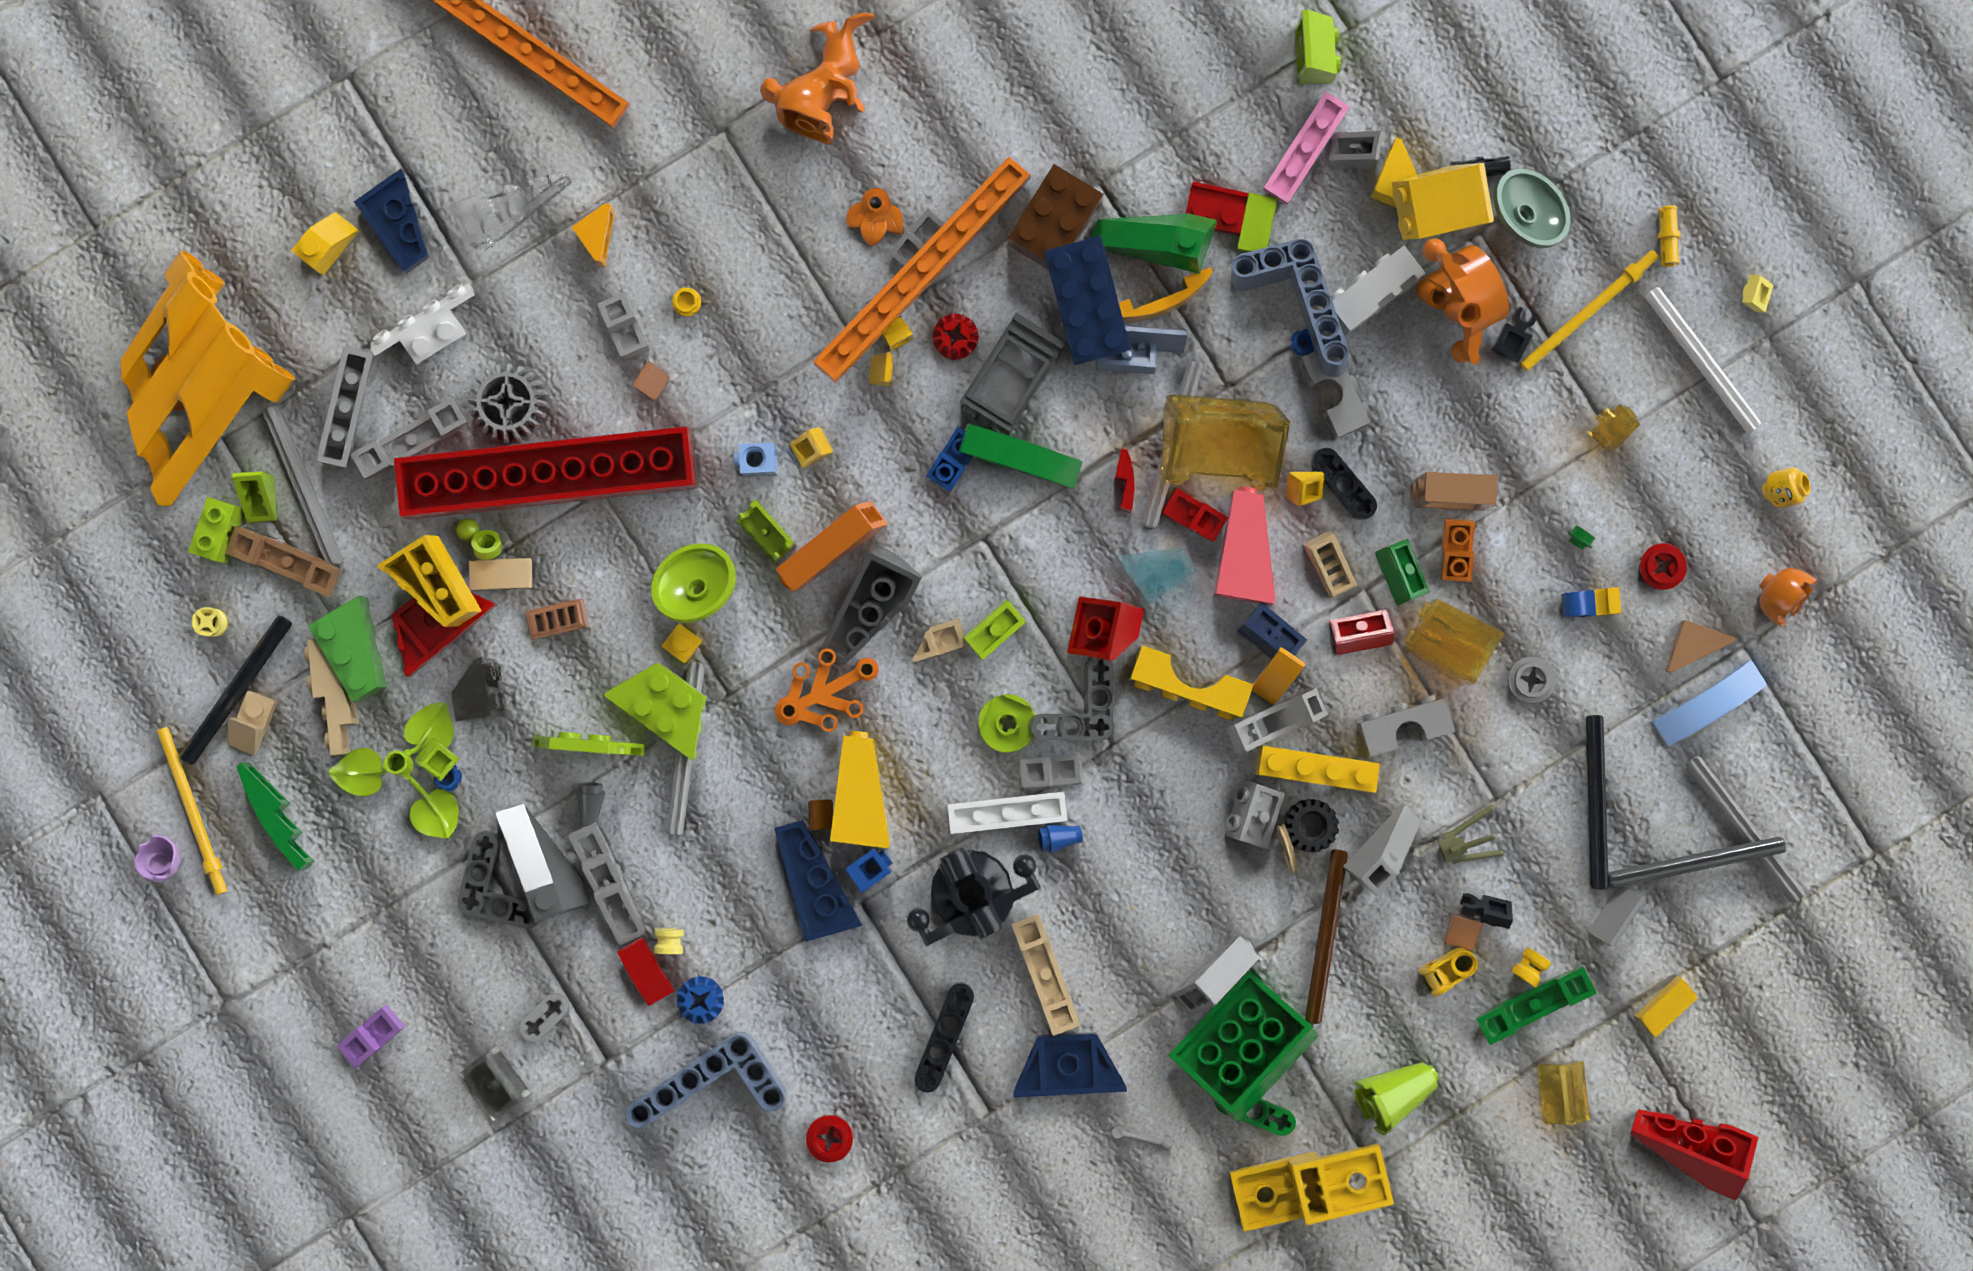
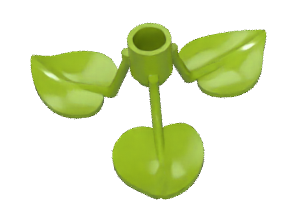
M445 702L430 704L420 709L408 720L404 729V737L410 744L417 745L415 748L406 749L404 753L397 750L388 753L384 759V764L381 756L374 750L358 748L349 752V754L345 755L335 766L328 770L330 777L339 787L348 793L360 797L371 796L380 791L383 785L381 775L386 774L387 771L396 777L405 778L423 796L422 799L414 802L410 810V820L417 831L426 836L448 839L452 836L458 825L459 807L453 794L445 789L436 788L428 795L410 775L414 767L410 756L418 753L433 737L447 748L452 743L454 725Z

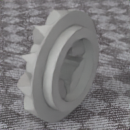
M1538 657L1522 658L1513 664L1508 674V687L1516 698L1525 703L1544 701L1551 695L1555 687L1556 678L1554 670L1548 662ZM1533 671L1534 678L1542 681L1543 684H1534L1529 689L1528 682L1520 679V677L1529 676Z

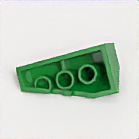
M1193 214L1097 219L1091 238L1101 235L1104 249L1107 252L1200 274L1217 220Z

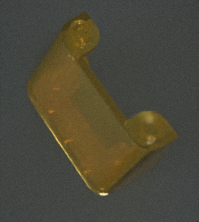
M1168 395L1166 396L1164 406L1161 475L1167 482L1172 484H1183V481L1190 479L1191 474L1244 478L1251 488L1261 491L1267 490V488H1278L1290 420L1279 407L1267 402Z

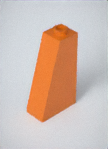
M871 501L854 505L776 568L781 584L786 589H791L792 592L803 589L887 526V521Z

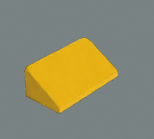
M1676 976L1634 1016L1656 1038L1698 997L1682 977Z

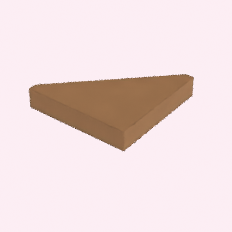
M1682 620L1665 671L1668 673L1674 672L1735 642L1736 637L1687 620Z

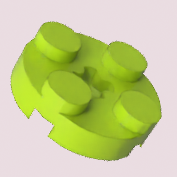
M1013 694L996 696L988 701L980 712L978 720L980 734L986 744L994 750L1005 753L1019 751L1033 739L1028 732V722L1035 715V712L1030 704L1020 696ZM1008 715L1013 716L1012 722L1016 724V727L1014 729L1009 728L1007 732H1004L1002 730L1003 725L999 723L1000 718L1006 719Z

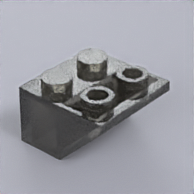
M476 658L451 692L456 722L470 723L504 717L503 710H506V699L504 693L499 691L498 681L502 680V674L499 664H495V659Z

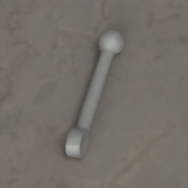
M1119 1126L1112 1129V1136L1116 1139L1126 1137L1161 1146L1163 1150H1170L1172 1148V1141L1169 1139L1158 1140L1126 1132Z

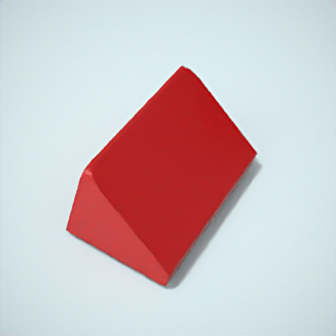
M1387 609L1330 620L1337 655L1389 646L1394 642V630Z

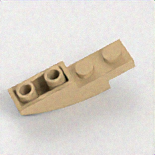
M307 639L308 646L305 647L304 655L306 663L310 664L311 674L307 678V686L309 692L313 694V698H325V703L322 704V716L324 721H327L328 733H325L326 749L330 750V755L349 754L347 725L359 724L356 704L350 699L316 639Z

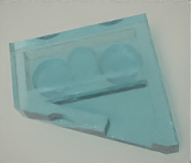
M1181 547L1129 555L1124 554L1117 557V560L1148 605L1197 572Z

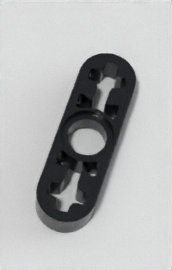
M1331 448L1318 450L1312 457L1311 464L1313 470L1324 473V483L1354 518L1366 520L1373 516L1377 510V501L1335 450ZM1320 455L1323 457L1329 455L1332 458L1330 465L1334 470L1338 466L1342 469L1331 480L1327 475L1331 474L1332 471L1327 466L1323 468L1319 466L1321 462ZM1347 476L1351 479L1352 488L1350 491L1342 492L1337 488L1336 481L1338 477ZM1357 488L1361 491V493L1356 495L1361 502L1365 500L1369 502L1367 506L1368 513L1365 511L1359 513L1356 508L1359 504L1354 498L1350 502L1346 499V497L1355 493Z

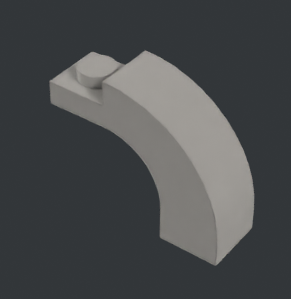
M1315 688L1240 720L1225 729L1229 735V741L1238 756L1274 738L1311 724L1328 714Z

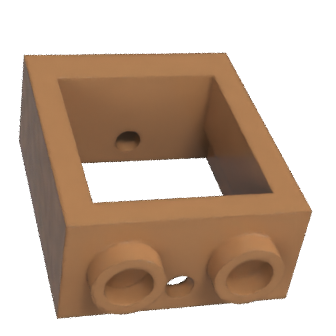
M1425 472L1415 479V483H1411L1410 499L1414 500V508L1485 511L1497 503L1498 475Z

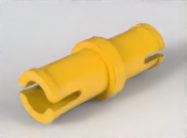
M1674 205L1658 208L1660 232L1657 234V241L1660 242V265L1662 267L1680 265L1678 240L1681 239V232L1678 231L1677 224L1678 208Z

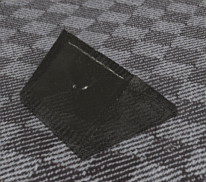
M497 1046L487 1051L459 1073L493 1121L531 1094Z

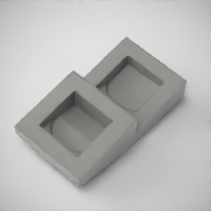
M927 208L912 228L902 235L889 251V254L904 266L945 222Z
M625 293L597 304L623 362L650 350Z
M1081 754L1019 759L1022 788L1084 783Z

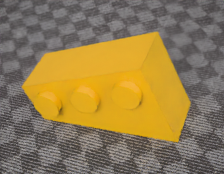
M424 535L376 565L383 572L390 575L400 588L410 593L418 601L417 603L444 627L459 626L481 612L480 607L439 536Z

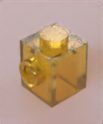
M1619 404L1611 409L1607 406L1595 417L1598 422L1588 433L1609 453L1617 449L1641 424L1636 420V414L1629 407H1623Z

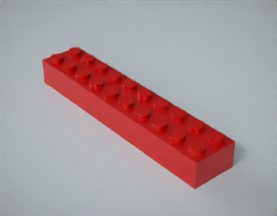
M687 426L394 458L399 517L407 520L697 489L692 431Z

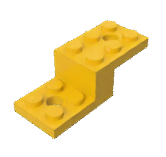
M1378 1143L1319 1157L1315 1151L1229 1171L1244 1232L1300 1218L1303 1219L1306 1225L1394 1205L1381 1147ZM1355 1173H1361L1365 1177L1364 1185L1358 1189H1354L1349 1185V1179ZM1263 1187H1269L1273 1190V1197L1268 1202H1260L1257 1199V1193Z

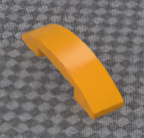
M1209 267L1201 270L1200 274L1193 273L1184 277L1181 283L1184 290L1133 309L1130 299L1119 302L1123 321L1137 322L1152 319L1182 306L1205 286L1213 273L1212 268Z

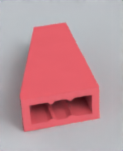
M1240 486L1239 490H1234L1231 493L1214 596L1259 604L1264 603L1271 606L1275 602V591L1264 495L1256 494L1257 489Z

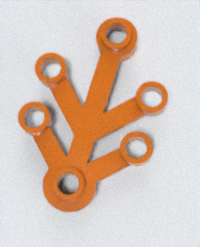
M823 649L818 655L820 663L811 692L801 698L803 682L810 675V667L804 662L795 664L792 669L794 677L788 696L781 698L775 706L776 718L785 725H794L802 720L821 726L824 731L831 732L838 725L836 716L833 714L823 716L806 710V708L817 703L847 712L852 718L861 716L864 707L860 701H848L831 695L860 679L863 681L873 680L879 672L877 662L872 658H862L857 662L854 670L825 685L830 667L836 661V654L832 649ZM828 651L833 655L830 663L823 662L822 654ZM864 664L872 666L873 670L870 675L862 673L861 667ZM800 665L805 666L807 669V673L803 677L796 674V668ZM853 703L860 706V712L856 715L849 711V707ZM785 706H793L795 709L794 715H785ZM826 717L833 718L835 724L832 728L824 726L823 721Z

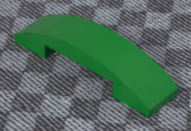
M1581 966L1541 982L1536 988L1526 989L1484 1012L1476 1020L1489 1045H1492L1517 1033V1029L1567 1005L1571 1007L1597 994L1585 968Z

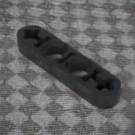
M955 983L947 993L915 1073V1085L922 1092H933L941 1083L974 1000L973 989L967 983ZM961 988L966 989V995L969 997L968 1001L963 1000L960 1004L959 1010H965L963 1015L955 1010L946 1009L948 1004L954 1007L956 997L952 994L954 991L959 992ZM948 1015L956 1017L959 1023L957 1029L951 1032L944 1030L941 1025L942 1019ZM943 1043L947 1047V1055L942 1059L934 1058L930 1052L933 1044ZM926 1059L935 1065H942L941 1070L935 1067L932 1077L936 1079V1082H930L928 1086L923 1085V1079L919 1077L920 1074L926 1075L930 1064H924Z

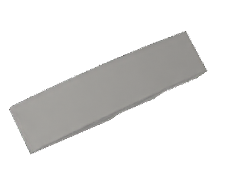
M597 822L570 833L569 839L582 863V870L594 891V898L617 943L622 945L646 934L630 892Z

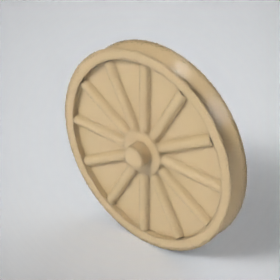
M1284 824L1281 827L1277 825L1281 852L1291 876L1294 873L1298 875L1297 861L1288 831Z

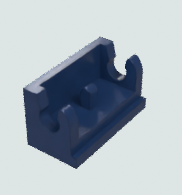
M1261 603L1237 630L1271 660L1280 647L1295 656L1307 641L1303 635L1264 603Z

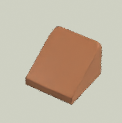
M648 361L633 382V386L647 397L656 400L668 382L669 376Z
M1451 914L1444 943L1473 950L1483 923Z

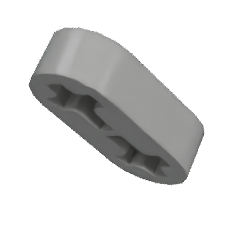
M552 993L545 997L522 1020L520 1024L522 1037L532 1042L543 1038L568 1013L570 1004L567 997L562 993ZM550 1000L553 1002L561 1001L562 1004L559 1007L562 1011L561 1013L556 1011L550 1016L546 1014L551 1008ZM542 1018L544 1022L538 1027L540 1034L537 1032L530 1034L528 1031L530 1024L528 1022L534 1023Z

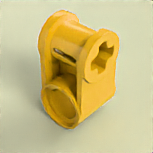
M1455 948L1419 968L1418 973L1425 977L1431 987V995L1437 997L1449 991L1459 982L1472 976L1477 970L1478 962L1470 951L1464 948ZM1461 955H1467L1469 959L1468 966L1462 970L1456 969V959ZM1434 972H1435V974H1436V976L1438 977V979H1439L1440 982L1437 981L1436 977L1434 976Z

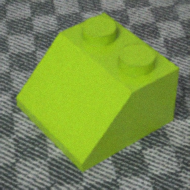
M1302 10L1295 26L1298 85L1333 83L1337 73L1341 71L1340 55L1335 53V45L1339 44V29L1334 27L1333 17L1311 10Z

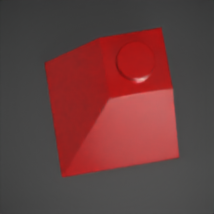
M1079 596L1067 653L1114 661L1139 637L1144 609L1123 602Z

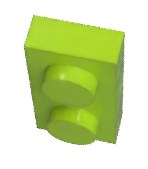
M1005 599L962 638L977 656L984 660L1024 625L1026 620L1010 601Z

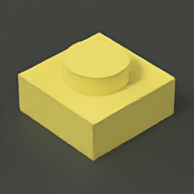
M1750 274L1748 283L1743 289L1742 302L1755 312H1766L1773 284L1761 275Z

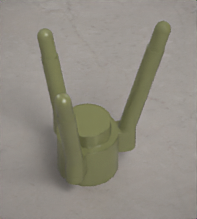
M1494 805L1488 806L1452 831L1442 834L1444 839L1438 841V846L1445 863L1453 862V864H1457L1462 861L1504 855L1502 850L1465 854L1468 853L1467 849L1495 840L1494 835L1481 837L1466 843L1462 836L1456 838V835L1495 809Z

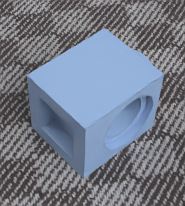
M775 443L739 444V452H734L735 469H740V474L743 477L778 475L777 446ZM753 453H761L763 455V462L758 467H751L748 464V459Z

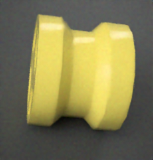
M209 607L197 610L191 621L194 631L199 635L207 637H219L224 634L228 627L226 614L219 609Z
M656 928L654 930V935L657 937L654 953L683 954L684 947L681 945V938L684 936V929Z

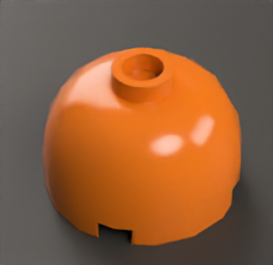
M1795 568L1782 569L1774 576L1769 573L1759 585V588L1763 590L1759 598L1762 611L1772 622L1782 628L1788 623L1784 618L1789 612L1794 616L1813 591L1809 584H1817V579Z

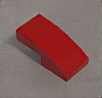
M1121 448L1114 480L1125 482L1119 511L1131 513L1135 492L1134 471L1128 450Z
M1178 488L1174 489L1161 512L1162 515L1211 542L1215 541L1228 519L1226 515L1204 502L1201 503Z
M644 937L617 951L625 969L648 1006L674 992L673 985L658 964L657 957Z

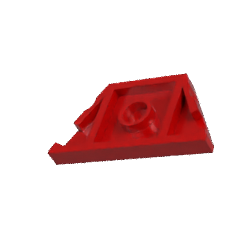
M472 593L481 612L459 626L444 627L412 597L391 615L394 629H396L398 635L399 651H401L404 661V674L407 677L413 676L497 606L495 602Z

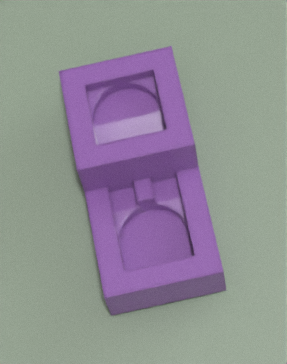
M386 1004L336 1047L356 1069L406 1026Z

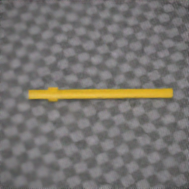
M1650 250L1638 262L1627 266L1622 271L1623 274L1521 361L1520 366L1528 372L1627 285L1637 282L1644 275L1643 272L1659 259L1658 254L1654 250Z
M169 728L159 729L157 734L204 860L201 864L205 875L209 874L216 896L226 893L228 890L220 871L223 869L219 857L216 858Z

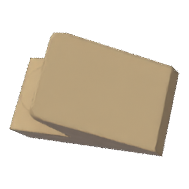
M248 690L237 718H229L227 745L256 756L278 701Z

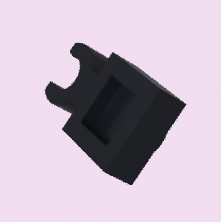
M1521 307L1512 316L1513 326L1508 323L1503 325L1491 351L1515 363L1520 361L1532 338V335L1525 332L1526 329L1534 325L1537 320V315L1533 314L1528 322L1522 321L1520 314L1523 308Z
M1463 893L1460 904L1463 905L1460 911L1461 915L1466 917L1479 916L1481 923L1510 929L1513 922L1512 901L1483 895L1481 899H1478L1472 894Z

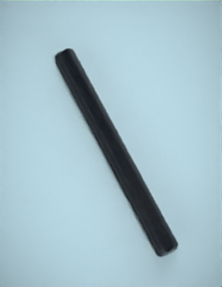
M281 615L274 619L180 753L179 758L189 765L196 763L292 626V622Z
M1588 715L1586 717L1591 887L1595 890H1605L1609 887L1604 717L1602 715Z

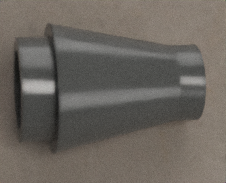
M596 782L579 783V790H576L581 818L580 825L588 826L595 822L598 824L605 791L602 790L603 784Z

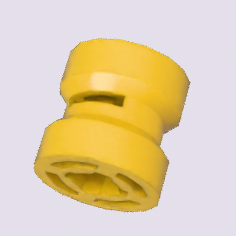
M1526 946L1522 952L1520 963H1516L1511 972L1536 988L1541 981L1540 975L1543 971L1548 970L1552 962Z

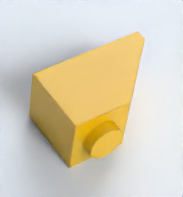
M1396 137L1392 142L1370 198L1395 208L1392 182L1417 175L1402 139Z
M335 212L308 228L291 251L324 276L359 230Z

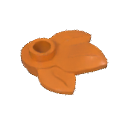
M880 188L867 190L861 202L850 207L846 217L847 227H860L864 240L871 247L882 240L886 230L895 234H902L904 229V220L900 209L890 204L889 195ZM873 197H878L881 200L879 208L871 206L870 200Z

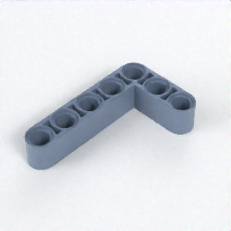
M1296 239L1236 256L1231 267V283L1239 290H1250L1291 279L1321 370L1329 377L1343 375L1348 364L1349 349L1312 243L1305 239ZM1303 255L1306 259L1299 260L1295 256ZM1273 262L1278 264V266L1270 267L1266 264ZM1248 270L1251 273L1243 275L1238 271ZM1311 280L1315 282V284L1307 285L1303 283V281ZM1314 305H1319L1324 309L1317 311L1311 307ZM1321 331H1329V332H1331L1333 335H1331V336H1323V335L1320 334L1319 332H1321ZM1331 356L1339 357L1341 361L1332 362L1328 358Z
M737 1032L636 1099L628 1107L626 1119L632 1127L644 1128L734 1067L759 1105L768 1112H774L782 1107L787 1097V1090L753 1037L746 1032ZM737 1039L745 1041L747 1052L744 1054L735 1052L733 1041ZM709 1057H719L723 1062L722 1069H711L708 1064ZM753 1064L760 1065L764 1070L763 1077H752L749 1073V1066ZM688 1072L695 1074L698 1078L697 1086L690 1087L686 1085L684 1074ZM769 1089L777 1090L780 1094V1101L777 1103L769 1102L765 1097V1091ZM660 1090H669L673 1095V1101L671 1103L662 1102L659 1097ZM636 1106H643L647 1109V1119L641 1120L636 1117L634 1113Z

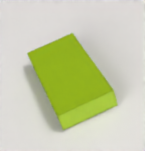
M1249 192L1237 251L1247 253L1268 247L1278 198Z

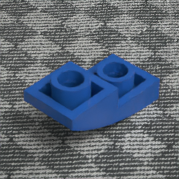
M960 426L956 427L944 449L939 453L925 476L949 492L952 491L973 458L959 452L965 429Z

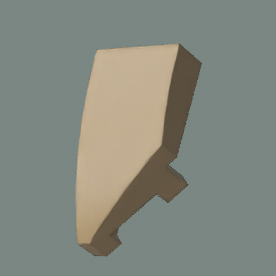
M960 618L930 627L929 631H926L924 639L913 657V662L916 663L967 647L968 644L962 638L965 634Z

